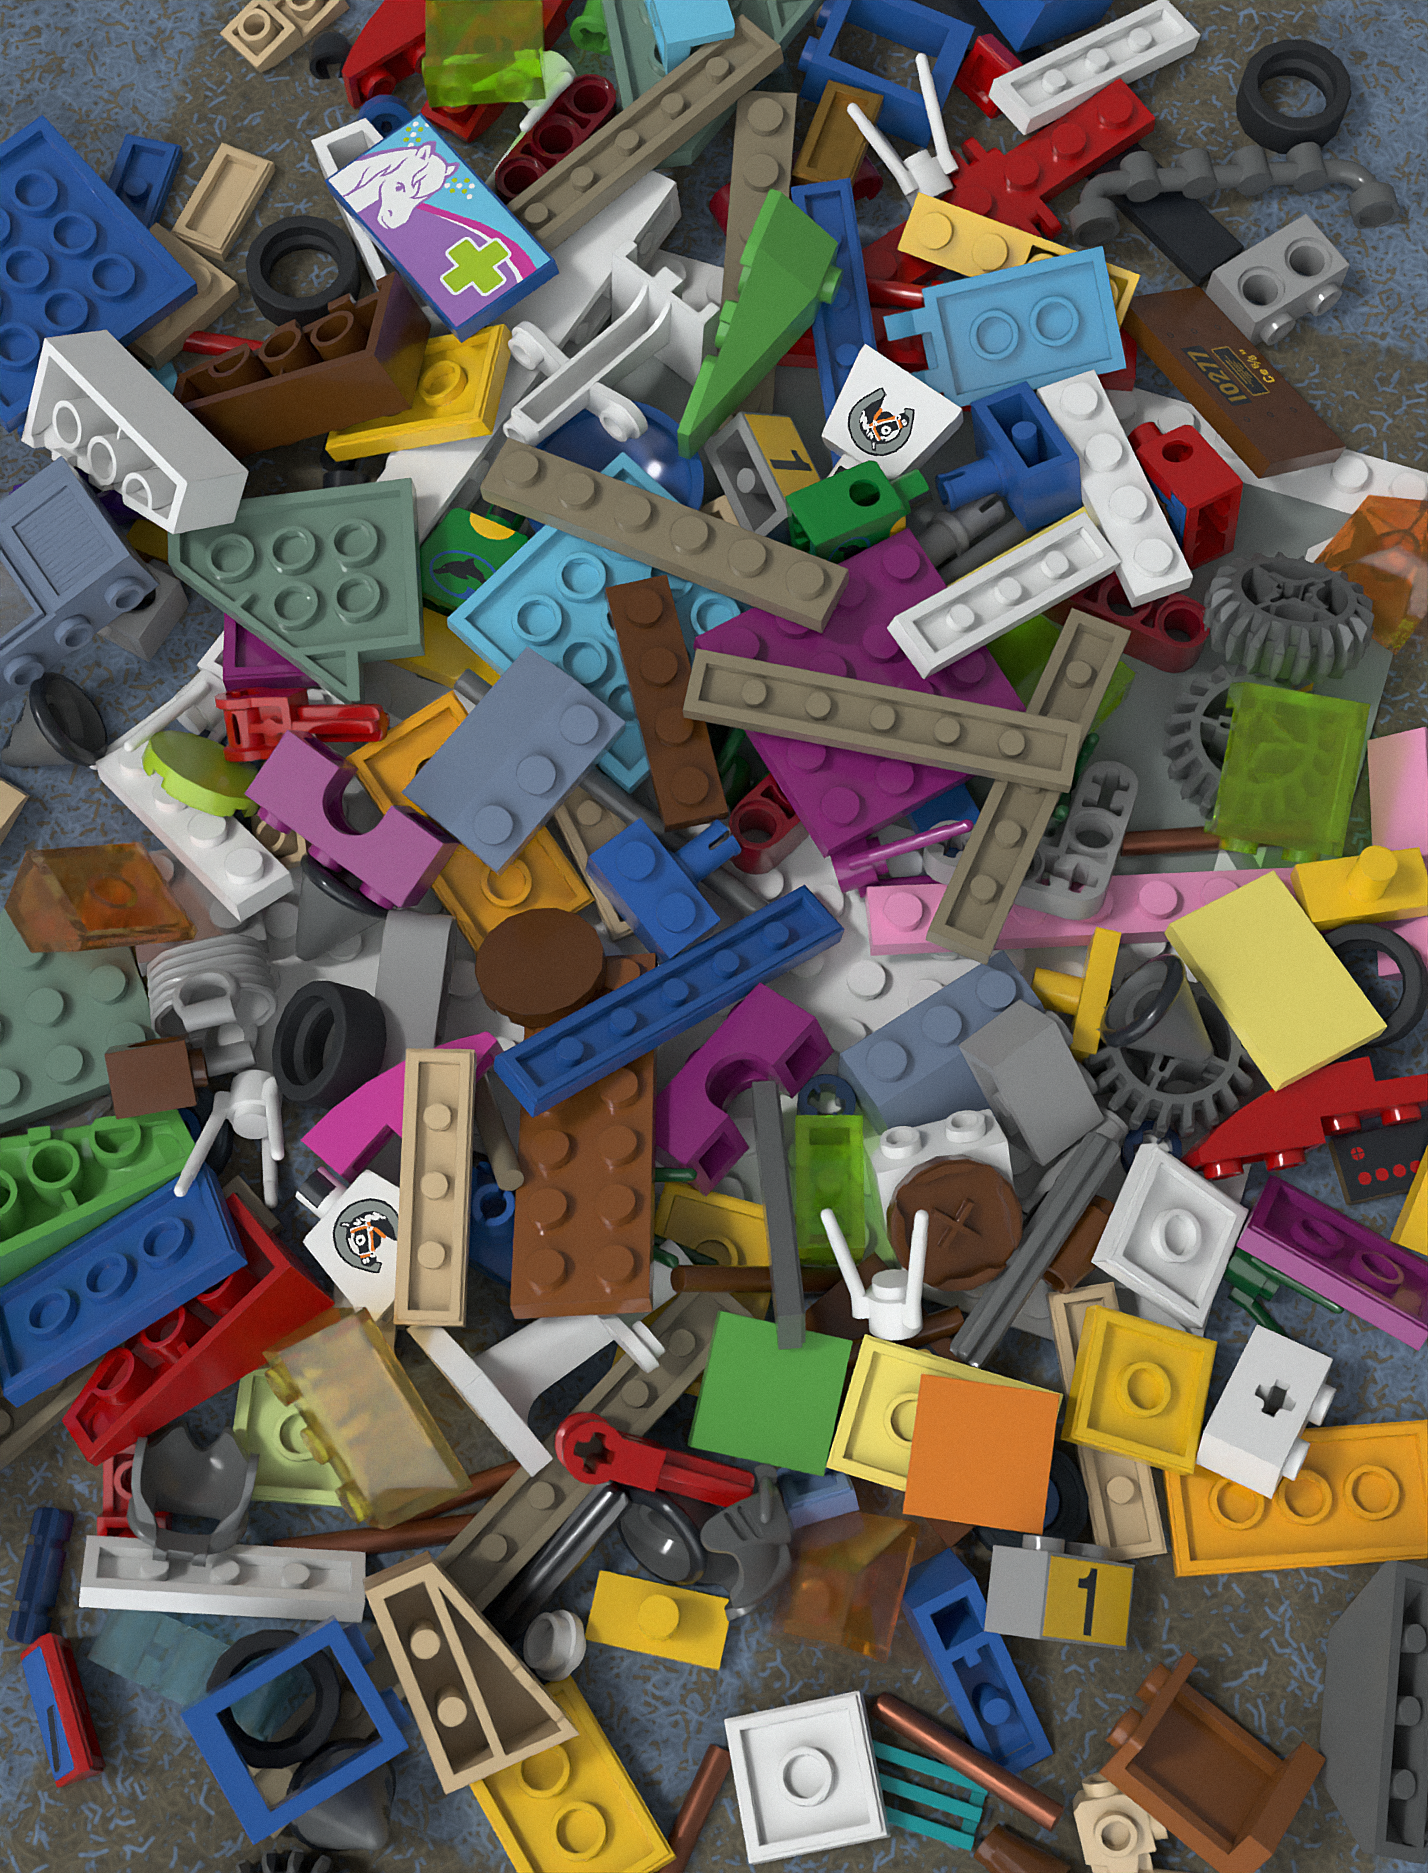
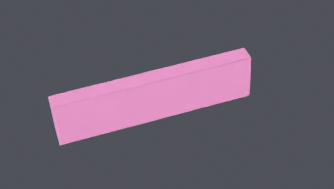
M1422 727L1367 740L1372 846H1383L1391 851L1419 847L1428 874V728ZM1428 916L1386 921L1379 924L1380 927L1396 932L1419 952L1428 970ZM1377 950L1378 976L1384 980H1402V974L1396 962L1384 952Z

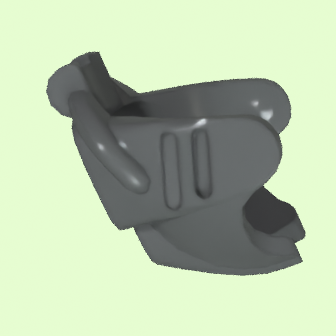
M184 1420L176 1422L162 1436L148 1444L147 1437H138L133 1459L132 1497L129 1500L127 1520L133 1533L141 1541L154 1547L152 1560L166 1562L167 1558L192 1561L193 1566L205 1567L208 1555L220 1553L233 1547L245 1535L250 1517L247 1509L255 1486L260 1454L251 1452L249 1456L230 1426L225 1427L218 1439L208 1447H200L195 1444ZM160 1511L215 1518L221 1520V1522L211 1535L183 1534L159 1528L155 1519V1513Z
M761 1464L754 1468L756 1477L753 1495L736 1502L716 1514L705 1523L701 1530V1542L709 1550L708 1566L703 1577L697 1582L706 1585L722 1586L729 1593V1602L724 1607L728 1621L741 1618L756 1610L792 1574V1562L788 1550L791 1543L790 1527L779 1491L775 1486L777 1473L775 1468L769 1464Z

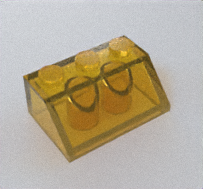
M366 1306L329 1308L262 1352L271 1366L269 1370L264 1372L271 1390L285 1407L294 1404L306 1424V1427L300 1431L304 1444L320 1465L323 1466L327 1462L330 1463L342 1483L341 1486L335 1489L336 1495L344 1510L355 1523L359 1524L364 1520L367 1526L386 1530L453 1499L473 1487L472 1482Z

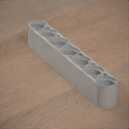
M389 910L387 914L374 996L379 1001L384 1013L387 1035L383 1064L377 1076L405 1061L406 1048L433 1049L444 1042L457 942L456 916L401 910ZM396 1134L364 1171L368 1169L400 1188L402 1139ZM334 1284L333 1300L336 1304L331 1307L327 1342L329 1357L392 1365L398 1364L402 1348H395L398 1329L405 1330V1326L393 1324V1317L382 1331L372 1327L362 1318L339 1287Z

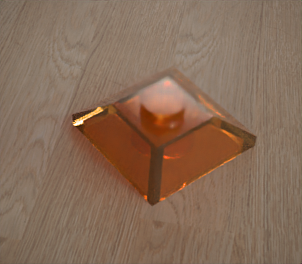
M1368 495L1313 563L1326 562L1327 569L1333 572L1344 571L1348 573V582H1356L1364 586L1363 595H1366L1373 601L1371 612L1374 614L1372 623L1374 631L1372 639L1396 656L1428 617V501Z
M142 842L26 850L4 906L31 953L79 952L194 940L198 931Z
M853 1511L796 1528L790 1550L792 1574L781 1586L768 1636L785 1642L886 1664L920 1525L913 1521Z

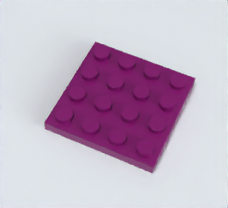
M910 528L837 564L848 569L849 583L823 633L753 607L695 637L693 644L695 652L697 648L1014 711L1026 712L1027 710L985 645L928 678L923 679L888 631L887 627L895 616L947 588ZM744 729L824 859L977 776Z

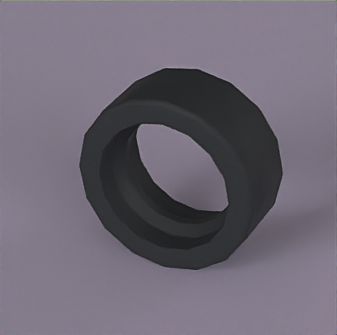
M1284 39L1266 45L1250 58L1244 71L1236 96V117L1247 136L1259 146L1273 152L1287 154L1291 148L1305 142L1316 143L1322 148L1336 136L1351 98L1350 76L1341 59L1326 47L1311 41ZM1278 76H1296L1310 81L1322 91L1326 99V107L1322 113L1307 118L1289 117L1276 112L1265 103L1260 94V88L1266 80Z
M309 215L286 217L265 227L251 243L245 261L247 280L253 301L264 318L278 327L294 319L297 320L301 327L331 314L328 310L329 302L348 293L357 301L362 286L354 245L343 229L324 218ZM313 249L326 252L332 256L338 266V277L327 289L314 296L295 298L281 295L270 284L269 275L272 267L280 258L293 251Z
M1371 923L1348 924L1323 935L1322 937L1338 959L1355 949L1372 948L1384 952L1394 960L1402 974L1403 993L1398 1006L1388 1017L1383 1019L1387 1025L1386 1029L1380 1036L1358 1048L1385 1047L1406 1037L1421 1021L1428 1004V970L1419 952L1396 932Z
M313 980L297 990L284 1008L276 1027L272 1048L273 1075L279 1091L292 1102L332 1110L368 1081L377 1077L383 1064L387 1042L386 1020L379 1001L366 990L332 981ZM333 1024H335L332 1051L323 1068L326 1040Z
M263 1629L239 1638L218 1658L206 1683V1692L239 1673L252 1660L272 1653L301 1634L290 1629ZM322 1649L300 1662L311 1674L316 1689L315 1708L308 1723L296 1735L279 1742L261 1741L246 1734L236 1723L231 1706L219 1712L222 1721L248 1766L255 1769H284L307 1760L329 1739L340 1715L341 1685L333 1661Z

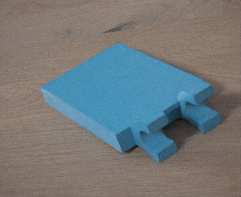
M1103 246L923 288L921 291L925 307L883 317L888 341L918 334L922 335L929 369L909 374L936 392H943L945 398L959 407L971 405V402L1027 381L1031 389L1035 390L1091 370H1095L1096 374L1099 375L1127 368Z

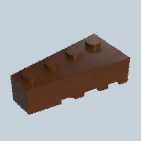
M394 271L377 279L376 287L379 291L361 300L355 301L351 294L348 293L329 302L328 310L331 314L301 327L297 320L294 319L275 328V332L264 341L260 348L254 351L250 349L247 343H244L179 374L172 395L237 460H240L253 453L281 445L289 446L302 439L330 431H342L351 425L383 416H394L404 410L411 409L432 324L397 272Z

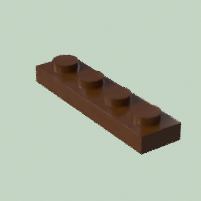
M667 574L606 587L605 600L664 832L667 833L707 824L716 819L719 821L727 819L728 808L705 721L685 718L683 716V707L692 670Z

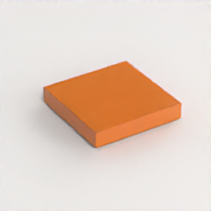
M921 1374L902 1514L1042 1535L1060 1394Z

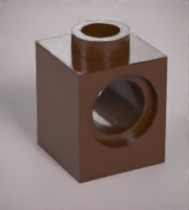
M189 1033L111 1046L104 1054L116 1120L196 1106L200 1098L199 1088L209 1086L208 1069L203 1047L191 1049Z

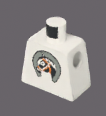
M865 344L856 358L822 433L825 446L841 457L828 477L868 460L876 461L889 482L915 468L919 470L959 429L963 423L962 408Z
M320 1167L305 1180L296 1193V1198L321 1219L308 1233L303 1243L362 1318L372 1327L382 1331L394 1317L400 1188L368 1169L361 1173L354 1183L347 1188L324 1167Z

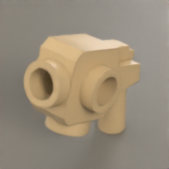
M1099 1772L1082 1779L1083 1790L1077 1792L1072 1803L1086 1865H1091L1093 1873H1191L1153 1868L1149 1852L1156 1851L1154 1841L1168 1838L1166 1828Z

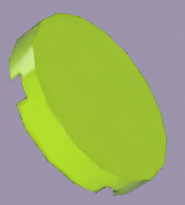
M168 730L156 732L150 738L141 757L143 769L150 777L155 771L164 779L160 787L166 790V793L194 809L219 817H232L236 809L242 810L241 812L244 817H250L260 808V805L245 795V792L259 773V770L249 761H227L224 758L223 752L225 746L193 733Z

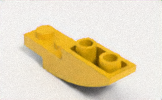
M920 192L917 194L897 250L968 277L1078 252ZM1106 262L1120 330L1141 275Z

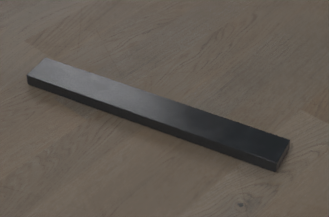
M912 0L975 27L964 54L966 59L978 37L990 33L1023 65L1047 54L1039 46L1017 53L978 0ZM1052 121V122H1050V123H1048V124H1046V125H1044V126L1038 128V130L1041 131L1042 129H1044L1045 127H1047L1048 125H1050V124L1053 123L1054 121ZM1136 142L1087 175L1086 178L1090 181L1098 174L1120 170V162L1124 157L1137 151L1146 150ZM1155 160L1156 167H1157V168H1163V167ZM1182 191L1159 192L1154 198L1144 202L1131 201L1127 198L1126 194L1106 197L1196 287H1200L1208 281L1212 271L1242 252L1243 245L1196 199L1185 197Z

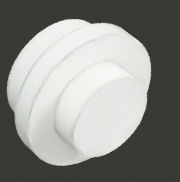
M556 1610L552 1613L545 1612L538 1615L529 1626L523 1644V1654L526 1663L530 1667L535 1668L536 1673L541 1678L554 1682L561 1681L569 1676L581 1663L586 1650L583 1624L576 1614L566 1610Z

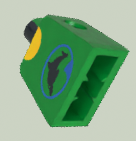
M868 460L785 496L791 545L793 548L834 564H839L905 530L906 515L933 501L929 486L923 475L916 468L889 482L876 461Z
M491 504L485 517L460 507L450 510L420 548L423 607L449 617L530 540L526 535L519 533L526 517L495 504Z

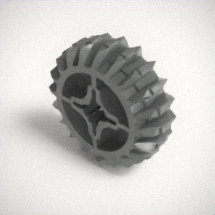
M1278 552L1275 557L1254 553L1251 560L1243 557L1234 558L1231 565L1219 568L1217 577L1212 579L1211 587L1206 591L1203 603L1205 607L1203 623L1205 631L1207 627L1210 628L1208 638L1211 640V649L1217 653L1226 654V663L1230 665L1242 664L1246 666L1247 674L1252 675L1259 672L1268 675L1272 682L1276 678L1289 679L1297 686L1302 679H1308L1315 684H1323L1326 677L1342 679L1347 670L1357 668L1359 660L1365 654L1366 647L1370 645L1374 626H1372L1374 614L1371 612L1373 601L1366 595H1363L1364 586L1356 582H1348V573L1344 571L1333 572L1327 569L1326 562L1315 564L1306 561L1303 555L1299 559L1287 558L1281 552Z
M1221 664L1218 668L1214 669L1211 681L1200 675L1194 679L1189 689L1191 694L1183 692L1179 694L1173 708L1176 713L1168 716L1164 726L1165 733L1171 737L1166 738L1162 746L1163 756L1175 759L1170 763L1167 770L1169 779H1187L1180 790L1182 800L1199 795L1203 798L1199 807L1201 816L1209 814L1213 807H1217L1224 811L1222 815L1224 825H1231L1237 814L1244 815L1245 822L1249 827H1257L1263 813L1270 821L1277 824L1283 822L1287 815V809L1296 815L1302 812L1308 804L1307 796H1318L1324 786L1321 776L1328 775L1333 766V757L1328 755L1327 752L1331 751L1335 744V734L1322 730L1329 721V711L1310 710L1316 700L1315 690L1299 695L1294 691L1296 685L1289 679H1285L1282 683L1277 680L1272 682L1268 675L1262 673L1260 676L1247 674V667L1242 664L1238 665L1234 677ZM1248 708L1245 714L1238 717L1220 715L1218 720L1209 718L1222 710ZM1270 717L1276 720L1285 729L1287 733L1279 730L1272 723ZM1251 726L1253 731L1250 742L1254 743L1255 746L1245 764L1243 760L1246 748L1241 744ZM1208 756L1219 760L1224 765L1227 775L1220 771ZM1278 769L1290 772L1286 776L1272 782L1249 783L1250 777L1256 773L1266 772L1276 775Z
M1132 970L1124 975L1121 984L1133 973ZM1201 981L1188 982L1205 1027L1216 1044L1219 1058L1214 1056L1213 1053L1208 1060L1202 1062L1174 1057V1059L1170 1058L1164 1071L1161 1072L1159 1071V1065L1164 1055L1127 1048V1053L1136 1057L1144 1067L1145 1077L1144 1081L1141 1082L1126 1065L1120 1048L1107 1046L1100 1037L1096 1055L1090 1054L1088 1058H1084L1082 1061V1066L1088 1072L1100 1074L1094 1079L1098 1091L1093 1095H1103L1109 1092L1113 1094L1106 1109L1114 1114H1118L1124 1107L1133 1112L1128 1122L1131 1130H1138L1146 1118L1154 1121L1152 1130L1156 1138H1163L1171 1122H1174L1177 1132L1183 1139L1193 1134L1196 1121L1207 1131H1210L1220 1121L1219 1112L1227 1116L1236 1112L1240 1106L1237 1096H1247L1254 1085L1253 1080L1247 1073L1254 1072L1257 1069V1065L1243 1047L1240 1039ZM1110 986L1107 1004L1117 991V987ZM1177 1080L1186 1081L1193 1085L1201 1081L1209 1085L1202 1090L1189 1094L1161 1092L1166 1084Z

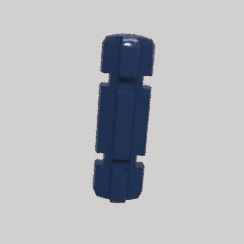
M39 1507L34 1512L30 1534L35 1536L34 1544H28L26 1547L15 1600L20 1602L18 1611L12 1610L7 1631L8 1639L14 1642L31 1645L38 1638L49 1633L52 1617L47 1616L48 1607H55L67 1552L61 1550L63 1541L69 1542L74 1522L73 1514L66 1510Z

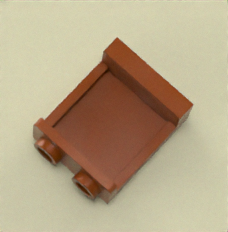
M1186 1651L1170 1669L1162 1662H1159L1141 1683L1135 1696L1143 1701L1144 1704L1139 1711L1130 1706L1107 1735L1105 1740L1114 1747V1750L1099 1773L1219 1873H1254L1274 1854L1326 1759L1304 1741L1283 1761L1185 1682L1199 1660L1189 1651Z

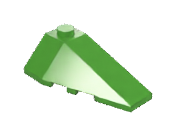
M770 188L739 262L744 266L738 285V294L741 296L738 302L726 299L719 317L720 324L716 333L715 348L721 349L718 357L707 354L703 360L677 431L678 455L690 460L814 323L822 302L828 304L834 302L840 288L844 269L836 267L838 242L780 191Z
M177 1109L117 1120L116 1115L96 1118L92 1125L52 1130L50 1125L29 1128L26 1135L0 1138V1288L181 1175L195 1147V1143Z

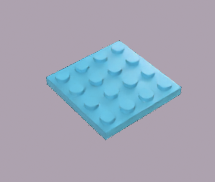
M624 452L620 453L600 472L679 503ZM545 525L447 618V624L453 633L500 676L506 672L528 646L577 680L625 721V732L601 758L597 766L616 784L631 794L650 773L605 600V588L667 574L691 670L696 653L693 649L695 637L753 608V606Z

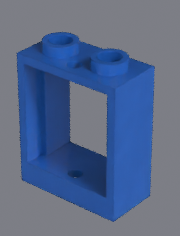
M824 0L816 22L817 27L824 29L820 40L809 36L797 66V70L806 73L799 96L819 104L828 80L883 95V109L877 122L878 128L926 149L932 136V131L923 95L831 57L832 51L846 21L915 51L938 58L931 75L941 112L975 27L912 0Z
M332 1615L181 1708L180 1715L253 1845L409 1748L400 1730L412 1722L392 1686L389 1685L378 1692L364 1667L375 1661L376 1658L355 1622L342 1629L335 1616ZM327 1645H330L381 1737L270 1806L222 1721L219 1712Z

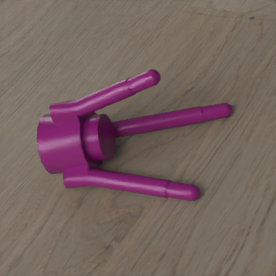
M904 816L894 820L830 855L842 894L858 889L862 899L865 898L867 887L942 884L933 880L929 875L878 878V876L889 873L886 859L968 833L974 828V823L969 819H965L882 846L878 836L866 839Z

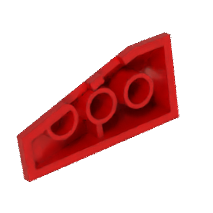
M234 1192L226 1199L248 1264L130 1337L123 1348L118 1347L109 1350L63 1417V1424L84 1457L95 1467L136 1443L138 1437H146L286 1352L336 1304L306 1265Z

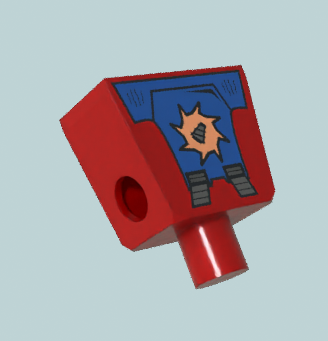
M1146 422L1136 427L1128 435L1127 439L1190 571L1232 552L1243 489V481L1191 425H1182L1165 434L1162 433L1154 422Z

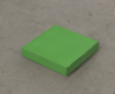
M717 1311L687 1446L824 1477L853 1341L805 1330V1343H802V1348L778 1350L775 1323Z

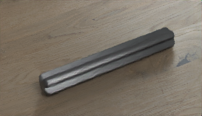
M1094 1131L1086 1133L1024 1229L1017 1250L1014 1248L1011 1257L1005 1262L1007 1266L995 1279L991 1280L951 1342L950 1351L956 1358L968 1366L978 1369L985 1367L1120 1157L1121 1148L1109 1137Z

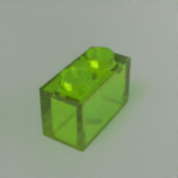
M795 1115L793 1132L794 1219L800 1265H839L821 1219L822 1210L827 1208L834 1212L855 1265H859L862 1262L865 1251L863 1115Z

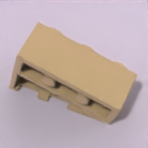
M429 1551L362 1579L365 1594L445 1794H449L580 1735L568 1713Z

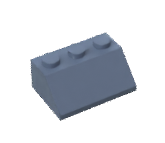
M527 646L401 793L497 875L501 876L625 732L626 722L577 680Z
M1001 950L989 959L987 965L981 963L840 1053L837 1076L844 1079L852 1087L856 1097V1104L878 1135H882L885 1131L894 1127H916L944 1120L959 1111H981L990 1108L993 1113L958 1045L1019 999L1043 1014L1046 1012L1039 998L1004 950Z

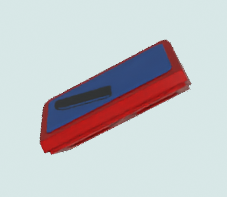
M54 1633L43 1635L27 1647L20 1657L56 1787L61 1788L102 1773L103 1768L106 1766L70 1639Z

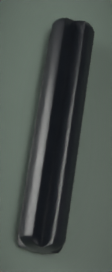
M609 1480L595 1485L484 1615L510 1647L513 1646L632 1507L633 1501L626 1488L621 1484Z

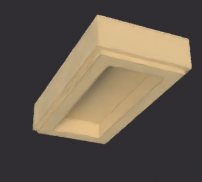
M221 143L170 233L192 250L224 262L275 173L274 162Z

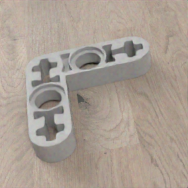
M1106 760L1096 762L1086 769L1074 799L1059 847L1056 848L1040 843L1029 868L1031 875L1024 879L1014 904L1071 920L1088 919L1099 912L1109 888L1138 793L1139 781L1136 774L1128 766L1116 761ZM1104 788L1115 790L1109 811L1097 808L1100 794ZM948 820L939 822L931 827L930 830L959 821ZM1087 830L1097 831L1106 836L1110 844L1097 849L1089 848L1082 845L1077 840L1076 835ZM972 831L924 847L922 864L925 872L933 880L945 885L949 884ZM950 847L961 850L956 854L955 858L944 855L949 851ZM1043 872L1052 874L1050 875L1048 886L1041 884ZM1073 882L1085 885L1081 893H1074L1069 890Z

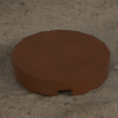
M558 908L529 909L506 918L487 934L477 951L475 976L486 1005L494 1013L497 1010L501 1015L509 1017L511 1023L523 1027H549L587 1006L586 1001L594 995L596 990L597 994H599L606 979L607 960L596 929L581 916Z
M964 1154L936 1156L913 1167L895 1187L886 1211L887 1239L898 1262L907 1271L909 1270L915 1214L919 1210H924L928 1213V1239L923 1283L945 1292L973 1290L995 1279L1007 1266L1005 1262L1011 1257L1014 1248L1017 1250L1023 1235L1022 1207L1012 1185L987 1162Z

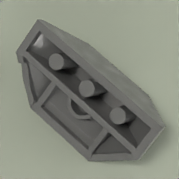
M1387 1560L1329 1630L1319 1754L1326 1761L1318 1776L1363 1853L1417 1864H1425L1428 1859V1569L1401 1561Z

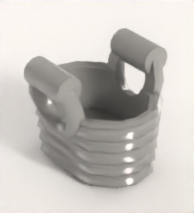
M231 933L199 939L165 949L147 965L151 1028L161 1038L189 1033L190 1044H192L193 1048L203 1047L209 1077L257 1065L255 1050L259 1039L257 1027L263 1025L278 1010V996L275 994L276 986L273 984L274 977L270 974L271 966L267 964L268 956L265 954V947L254 937ZM232 1022L238 1024L243 1030V1041L208 1049L206 1045L208 1033L216 1025Z

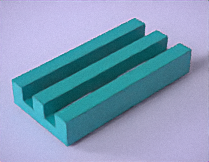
M872 1740L876 1758L971 1790L969 1802L965 1803L879 1773L882 1790L964 1818L959 1832L885 1806L888 1823L971 1851L975 1830L980 1821L983 1811L982 1806L988 1791L949 1766Z

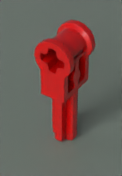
M245 687L225 691L215 696L216 708L222 709L224 713L229 745L223 748L225 760L230 762L268 759L287 730L307 731L321 742H381L387 737V727L390 725L389 714L384 712L380 704L309 705L307 688L270 689L267 687Z
M579 1411L570 1414L559 1424L554 1434L553 1446L556 1457L574 1479L584 1484L598 1485L613 1480L655 1492L657 1488L725 1508L753 1495L755 1476L750 1471L663 1447L655 1440L617 1430L604 1417L594 1412ZM593 1432H595V1437L604 1447L601 1453L590 1452L584 1462L574 1447L578 1441L583 1443L589 1442Z

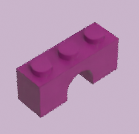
M287 730L245 792L246 796L261 806L257 815L274 829L287 835L294 830L312 843L308 852L326 867L336 872H341L343 868H346L363 881L359 888L360 891L383 908L392 910L395 905L399 908L418 906L460 842L410 806L391 805L380 823L373 830L365 834L359 832L347 821L342 807L344 790L358 768L309 732Z
M759 982L744 1000L738 1002L730 1010L727 1019L705 1044L692 1052L686 1060L684 1067L662 1092L657 1095L656 1161L664 1167L695 1169L697 1172L696 1180L686 1183L707 1197L749 1149L748 1144L733 1120L727 1114L731 1102L741 1092L752 1088V1082L775 1080L776 1085H779V1091L793 1099L834 1052L816 1017Z

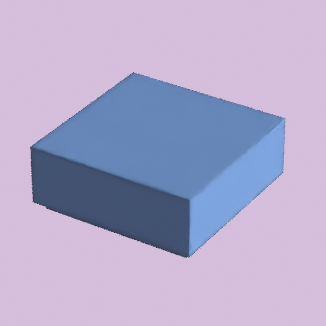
M827 1467L825 1468L824 1477L787 1468L776 1470L779 1489L793 1529L859 1510L855 1489L849 1475Z

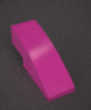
M488 1031L450 1041L433 1048L474 1049L477 1053L476 1083L494 1064L495 1056L504 1052L498 1040ZM406 1060L368 1081L340 1102L301 1139L306 1146L350 1184L355 1181L396 1134L402 1139Z

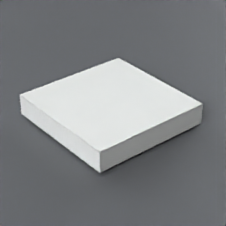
M1142 1144L1137 1151L1091 1262L1185 1327L1202 1328L1249 1210L1157 1144Z
M855 1691L724 1719L749 1864L755 1865L891 1837L862 1692Z

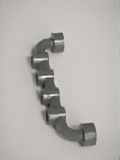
M1305 142L1291 148L1286 154V161L1268 162L1264 148L1258 145H1249L1237 150L1232 155L1231 164L1212 165L1209 152L1203 148H1194L1183 152L1176 159V167L1157 168L1154 156L1150 152L1137 151L1131 153L1120 162V170L1098 174L1087 182L1080 194V204L1075 206L1070 212L1069 221L1075 242L1084 247H1095L1110 242L1120 231L1115 204L1111 200L1106 199L1107 196L1126 194L1127 198L1131 201L1144 202L1154 198L1159 192L1182 191L1185 197L1198 199L1211 194L1215 189L1238 188L1241 194L1253 196L1263 193L1270 186L1293 185L1296 191L1308 193L1321 188L1325 183H1343L1355 190L1348 200V206L1354 226L1357 229L1389 225L1398 217L1400 207L1392 185L1377 182L1375 176L1369 170L1351 160L1323 159L1318 144Z

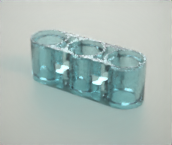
M111 1609L87 1659L185 1706L206 1693V1683L218 1658L231 1646L158 1611ZM260 1659L252 1660L242 1670L246 1669L247 1667L259 1661ZM284 1672L230 1705L236 1723L246 1734L261 1741H268L298 1678Z

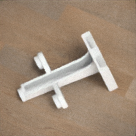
M628 238L612 253L611 323L613 324L574 357L569 359L537 326L530 322L523 321L512 329L513 338L508 341V347L514 358L527 369L533 370L538 367L549 378L511 409V418L503 425L504 433L507 438L509 437L536 447L585 408L599 417L602 426L616 440L625 442L628 438L637 439L648 429L643 413L630 399L610 388L653 355L694 386L706 355L712 354L717 356L715 338L719 327L720 308L712 302L699 313L682 301L683 280L665 266L654 277L647 274L637 266V244Z
M668 1238L659 1246L661 1249L676 1255L679 1259V1265H693L685 1253L671 1239ZM654 1261L653 1311L679 1293L675 1292L671 1287L670 1274L672 1268ZM651 1312L539 1318L472 1359L441 1326H410L407 1329L409 1334L470 1409L486 1424L502 1445L515 1456L531 1477L553 1459L528 1428L529 1410L535 1399L544 1390L613 1340L646 1373L660 1366L657 1359L665 1352V1349L656 1337L640 1321Z

